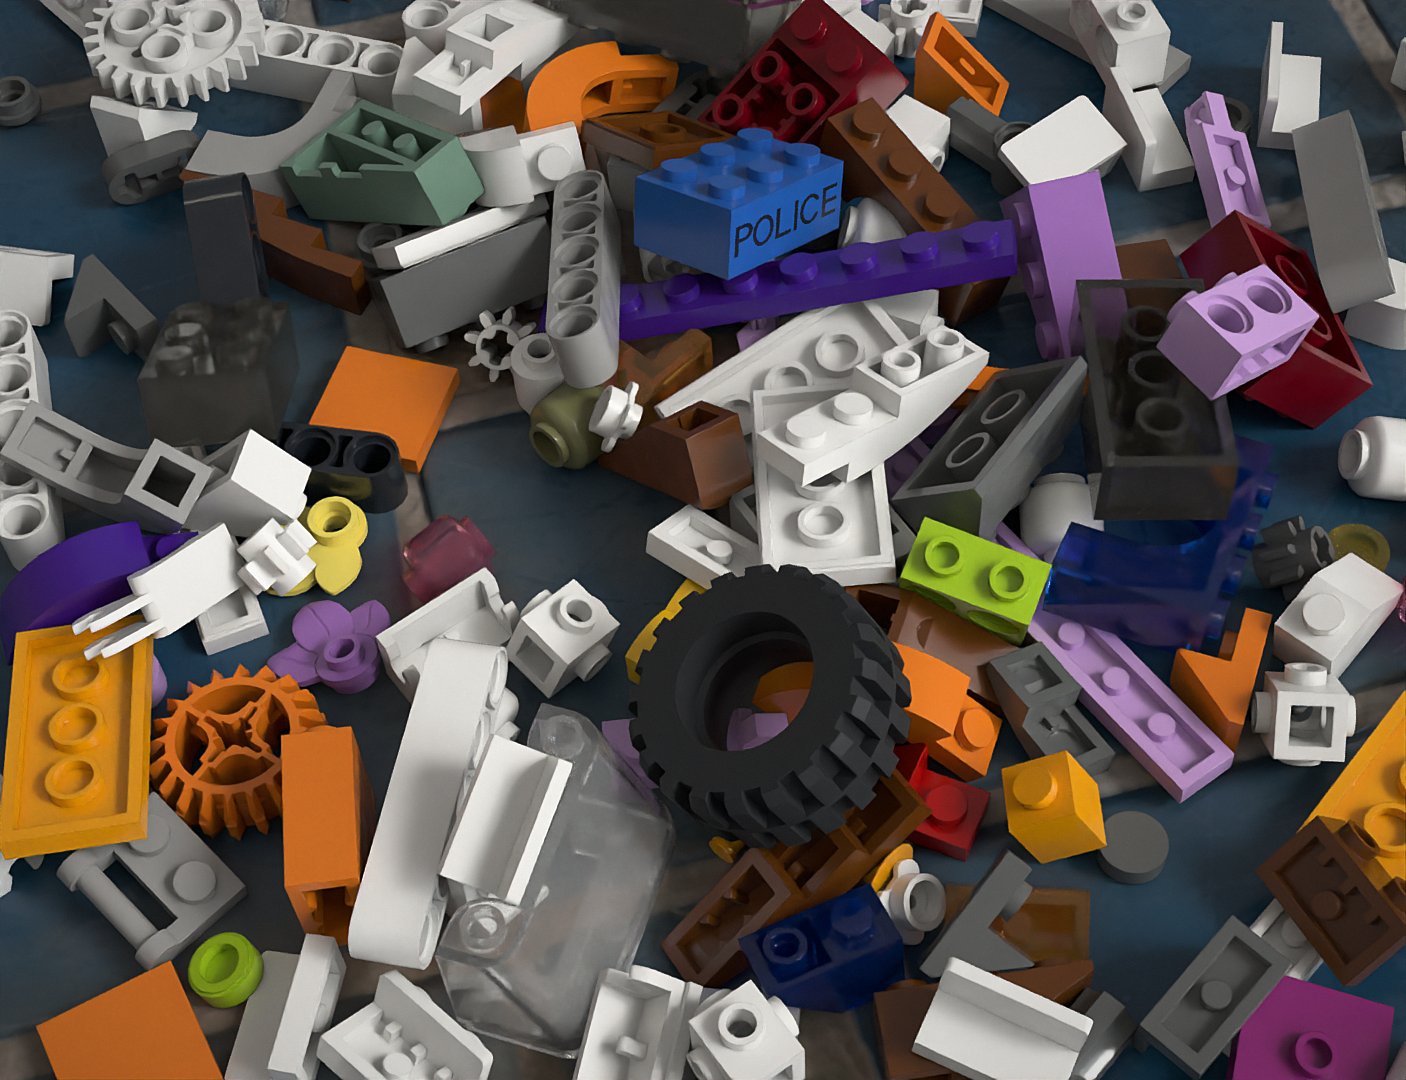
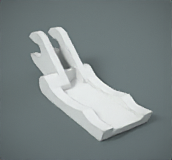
M216 523L205 532L189 539L163 559L128 576L127 581L133 594L89 612L72 623V629L75 635L88 628H90L92 633L105 628L138 609H141L145 617L141 621L106 635L88 645L84 649L87 660L101 653L104 658L114 655L150 634L153 635L154 639L165 637L246 584L236 574L243 564L225 523Z

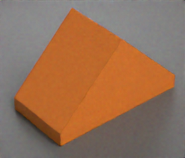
M938 11L929 16L915 53L914 99L945 115L949 105L963 96L967 100L971 99L996 116H999L1010 83Z

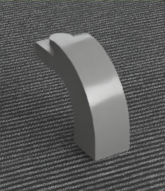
M332 69L308 113L296 124L281 132L260 137H244L207 130L185 169L210 177L245 172L252 189L283 198L286 209L300 205L299 200L278 166L362 100L361 97H358L353 73Z
M30 400L0 451V459L56 488L55 494L117 522L138 521L140 529L162 534H173L181 530L214 470L156 438L149 449H136L116 443L33 400Z

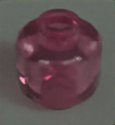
M444 514L405 544L402 553L410 569L403 573L401 578L416 597L426 605L433 598H437L484 567L494 576L495 568L491 559L498 552L467 515L458 520L452 515Z

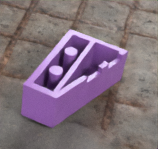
M1099 170L1031 184L1000 201L999 204L1004 220L1012 219L1016 235L1017 261L1036 319L1035 337L1042 358L1054 361L1081 355L1085 362L1137 351Z

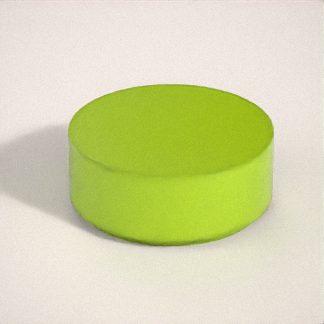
M234 932L220 933L206 940L195 951L188 967V981L192 989L209 1005L217 1008L233 1007L248 999L259 986L264 973L263 958L260 952L241 934Z

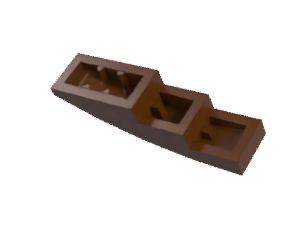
M184 169L179 175L182 188L185 181L210 177ZM252 189L267 275L313 299L361 316L372 300L362 261L328 251L322 229L290 220L283 198Z
M896 767L889 779L880 776L871 789L876 796L863 810L855 805L843 815L846 823L827 835L820 828L810 831L811 840L807 843L787 847L779 840L770 851L765 848L753 847L747 851L660 943V946L686 982H693L703 986V988L717 989L764 958L822 914L863 879L933 812Z

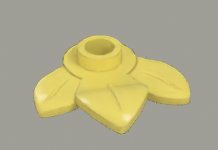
M338 496L324 498L313 505L312 508L304 507L302 513L297 518L299 523L317 541L308 549L309 552L307 553L317 565L284 596H296L306 592L316 583L326 593L335 596L350 586L357 578L362 566L358 547L367 536L368 524L365 514L357 505L346 498ZM343 528L339 531L331 532L334 529ZM271 586L266 590L269 594L278 595Z

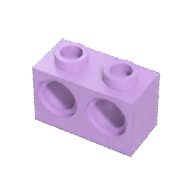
M1262 264L1239 276L1234 272L1229 273L1218 281L1212 289L1201 294L1191 291L1184 295L1169 311L1167 320L1171 324L1156 347L1212 401L1288 361L1317 321L1319 315L1265 264Z

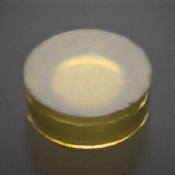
M1350 523L1338 526L1328 534L1334 548L1336 561L1349 553H1353L1385 573L1390 559V547L1386 539L1377 530L1363 524Z

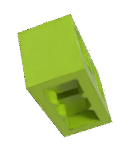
M924 517L901 574L898 587L913 591L997 637L1021 646L1052 564Z

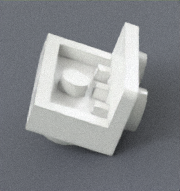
M394 968L380 975L374 1002L321 1035L316 1056L342 1080H487L493 1062L491 1052L483 1046L476 1035L462 1028L439 1008L423 989L414 986Z

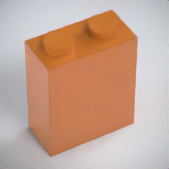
M320 725L308 728L302 733L281 735L284 887L305 935L309 933L334 937L337 945L343 946L348 945L351 916L376 832L375 796L352 727L336 728Z

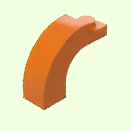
M616 41L588 44L559 55L540 70L529 88L523 133L574 121L585 161L587 143L580 140L582 120L609 113L654 111L675 90L679 70L675 55H620Z
M892 642L897 647L905 663L902 673L910 681L912 701L910 706L901 708L911 719L906 741L911 744H928V755L967 783L985 777L1003 720L966 694L971 680L970 677L927 653ZM813 662L786 664L763 675L752 703L766 713H787L788 723L790 724L798 715L808 697L813 680Z

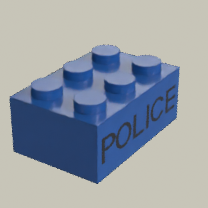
M761 128L742 129L733 138L720 143L702 145L700 151L681 159L665 160L661 163V167L635 177L634 246L730 280L839 228L844 161L821 154L820 148L812 144H790L774 139L770 131Z

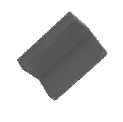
M1232 915L1139 1024L1131 1045L1141 1054H1144L1153 1045L1193 1080H1199L1288 973L1293 963Z

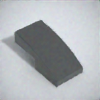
M1042 641L988 662L986 672L995 695L1014 733L1031 760L1067 750L1090 777L1109 769L1115 752L1075 706L1082 687Z

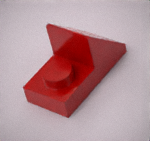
M915 743L894 747L893 752L899 758L896 769L933 811L905 840L966 862L989 809L991 793L928 770V744Z

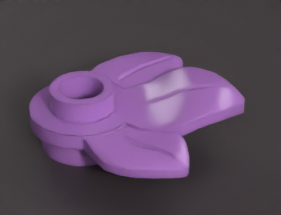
M330 600L309 603L303 606L293 618L292 632L297 641L267 660V665L271 671L275 672L277 679L290 674L298 682L299 687L322 681L325 685L332 687L341 694L360 692L368 688L379 675L381 653L375 636L391 627L390 615L386 608L377 600L363 603L350 613L339 603Z

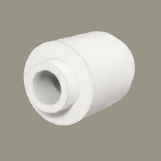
M547 333L529 335L521 339L512 349L510 362L517 400L520 406L530 415L536 403L565 382V378Z

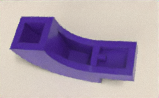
M138 521L122 522L81 533L40 554L13 578L0 598V637L7 665H13L17 632L72 625L77 619L89 612L133 594L127 581L128 576L174 552L189 539L199 535L198 531L142 536Z

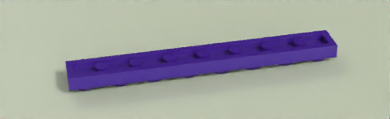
M1012 219L996 222L977 221L957 229L934 233L920 231L912 233L905 238L872 244L858 242L843 249L815 254L796 253L785 259L763 263L730 280L710 273L696 275L682 273L668 280L639 285L631 283L621 284L619 342L1018 275L1017 245ZM544 301L537 333H547L545 328L547 301Z

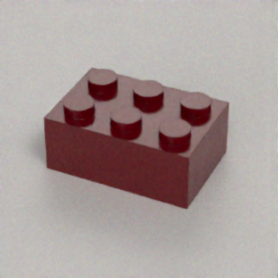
M1234 209L1179 255L1189 276V279L1186 281V287L1189 292L1196 291L1198 294L1212 289L1218 281L1229 273L1234 272L1239 276L1265 264L1319 315L1317 321L1288 361L1235 388L1237 393L1245 400L1253 401L1255 399L1271 407L1284 419L1291 417L1316 429L1374 386L1338 314L1332 312L1321 280L1304 249Z

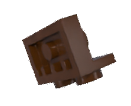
M1317 815L1254 871L1343 987H1356L1406 945V881L1398 876L1392 879L1375 858L1381 852L1378 844L1360 824L1354 820L1346 822L1342 819Z

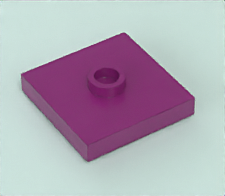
M1285 975L1232 1039L1225 1080H1385L1395 1007Z

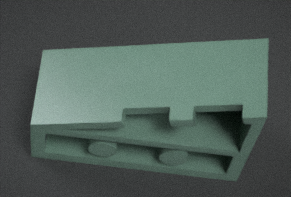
M364 99L278 166L309 219L445 226L450 221L464 215L469 205L485 192L473 165L456 135Z

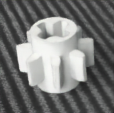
M891 0L890 5H879L878 22L884 24L895 35V55L903 58H915V53L929 16L937 11L942 15L941 4L931 5V0Z
M512 306L505 311L502 319L497 321L492 313L485 310L479 315L480 322L485 330L482 332L469 331L464 336L466 341L476 344L477 354L468 362L469 366H477L482 363L490 368V382H495L502 374V370L509 368L512 372L510 362L512 350L502 358L497 355L498 346L490 343L489 339H493L503 330L508 333L507 343L515 346L537 326L535 322L522 326L519 322L515 321L516 312L515 307Z
M271 517L236 549L246 560L245 565L236 574L256 595L266 591L271 586L282 597L301 582L317 565L307 555L308 549L317 541L297 519L282 528Z

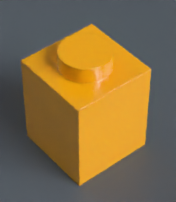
M1067 750L1001 769L1009 832L1041 864L1107 847L1098 784Z

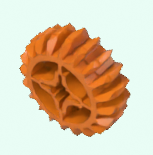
M239 663L233 677L224 679L222 674L213 669L210 684L200 688V686L188 681L187 693L189 697L184 701L167 698L166 709L170 717L153 720V733L156 739L150 742L151 765L149 767V779L154 789L159 790V797L190 829L200 824L203 833L214 839L226 826L230 835L240 842L246 827L256 825L258 831L267 836L270 826L269 820L278 815L283 819L281 756L278 758L272 753L279 744L276 737L284 728L288 729L290 734L302 733L314 726L328 725L324 713H320L313 694L309 693L308 689L300 690L298 682L290 674L277 680L275 672L265 665L254 677H251L249 670ZM204 745L207 749L199 759L202 766L192 776L191 766L200 746Z

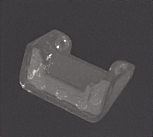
M541 703L529 731L527 747L572 763V769L519 906H515L501 899L489 897L468 901L458 908L449 920L436 950L435 957L457 1022L462 1028L560 1058L575 1059L579 1055L600 970L612 968L629 974L675 850L676 828L669 809L586 716L576 711Z

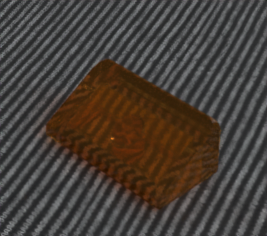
M945 882L946 908L944 925L977 884L976 882ZM1030 885L1033 889L1016 914L1008 922L997 915L990 925L1030 956L1033 961H1040L1051 957H1064L1069 959L1070 962L1089 960L1090 891L1086 887Z

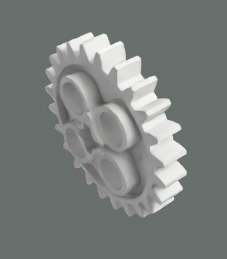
M106 0L108 8H94L92 10L95 21L85 23L88 37L83 38L93 76H99L103 89L114 87L118 99L133 93L135 104L139 106L150 97H155L158 108H163L169 98L177 97L181 107H185L189 101V95L197 94L205 102L209 101L210 95L208 90L213 87L226 93L229 92L230 88L227 79L231 77L237 80H246L247 75L244 66H258L257 52H262L266 49L263 38L266 36V30L257 0Z

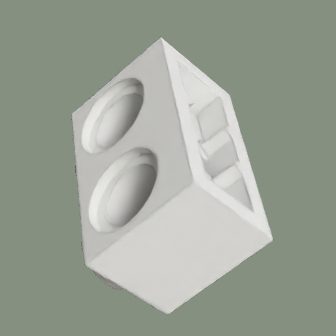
M1071 0L1069 24L1105 85L1108 68L1121 66L1132 89L1163 81L1171 31L1151 0Z

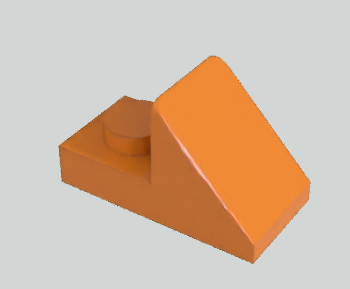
M1250 608L1245 609L1239 633L1225 630L1218 658L1187 649H1178L1170 676V685L1179 699L1234 755L1272 619V614Z

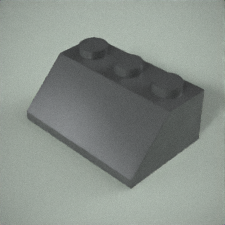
M545 216L526 219L516 225L494 232L407 268L394 269L367 279L371 299L398 347L409 348L414 346L417 354L431 351L450 342L447 334L449 331L467 324L471 331L485 329L479 317L485 310L492 313L497 321L503 317L502 310L522 303L525 311L543 306L548 296L551 232Z
M1081 355L999 371L990 377L891 499L892 503L917 534L924 517L991 542L995 539L997 534L996 527L1011 509L1027 498L1031 491L1029 485L1044 466L1054 461L1064 449L1063 441L1079 422L1088 367Z

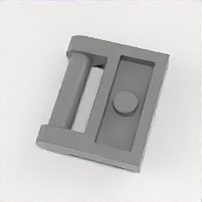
M155 791L148 798L147 839L78 849L64 860L58 868L56 875L72 892L80 890L137 950L135 960L146 971L176 958L248 894L246 885ZM118 860L175 921L166 929L158 931L103 871L114 861Z

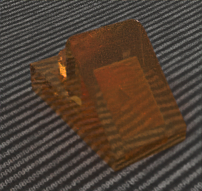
M691 328L677 341H671L664 345L653 361L619 339L617 387L624 391L629 382L637 383L639 388L634 403L643 408L640 422L633 435L659 421L654 406L713 370L712 340L699 329Z

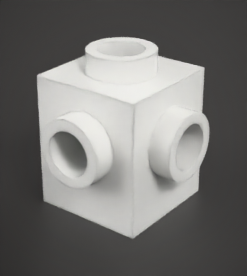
M573 579L554 594L550 593L547 589L543 590L525 606L520 614L521 619L505 649L508 659L548 698H551L577 676L584 682L588 681L606 665L612 656V652L607 649V646L620 623L609 614L606 606L599 599L591 596Z
M1289 663L1285 665L1284 672L1265 671L1263 692H1253L1251 728L1253 733H1261L1260 737L1273 759H1279L1283 763L1296 766L1319 765L1321 761H1345L1346 737H1352L1355 730L1356 705L1354 697L1349 695L1334 674H1327L1326 667L1312 663ZM1291 705L1307 706L1303 713L1291 715Z
M749 980L733 992L730 989H722L712 994L700 1004L695 1011L694 1018L688 1021L692 1051L686 1057L698 1080L805 1079V1049L795 1038L799 1034V1029L793 1016L778 997L772 996L766 1000L752 980Z

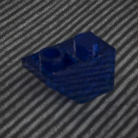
M870 883L738 939L739 948L766 999L768 1000L772 996H776L788 1007L841 1014L873 1000V993L885 991L888 986L906 980L902 936Z

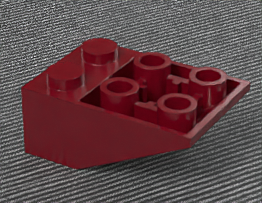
M804 0L697 120L734 136H737L738 131L742 129L761 128L770 131L774 139L790 144L807 143L818 147L827 118L871 97L885 110L910 82L883 52L824 0Z

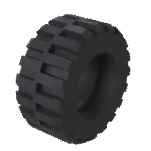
M771 564L746 567L745 576L738 578L733 572L723 574L710 580L712 588L702 594L692 591L678 602L682 609L670 621L665 617L653 631V635L657 640L650 651L643 649L635 672L641 676L639 684L631 685L628 710L637 717L629 722L628 729L632 747L639 752V764L653 783L660 787V791L715 835L729 842L741 840L748 847L769 849L775 846L776 838L787 847L807 843L811 840L810 831L820 828L827 835L846 823L843 815L855 805L863 810L876 796L871 789L880 776L889 779L895 769L899 758L894 754L893 749L896 743H905L911 719L901 709L909 707L912 701L910 681L902 673L905 663L897 647L853 595L848 594L837 581L823 573L812 574L807 567L792 564L780 565L777 572ZM795 662H813L814 671L811 688L803 707L794 720L777 736L759 746L741 751H728L727 734L730 719L739 700L753 683L763 675L783 665Z

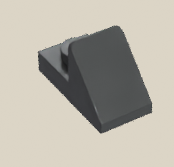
M94 254L83 259L64 319L66 330L78 357L85 358L112 340L115 341L125 354L128 355L134 351L150 368L170 357L157 319Z
M1004 847L919 958V969L931 978L942 977L949 957L960 959L986 972L1034 966L1035 964L1030 956L990 926L997 915L1008 922L1026 901L1033 887L1024 880L1032 871V868Z

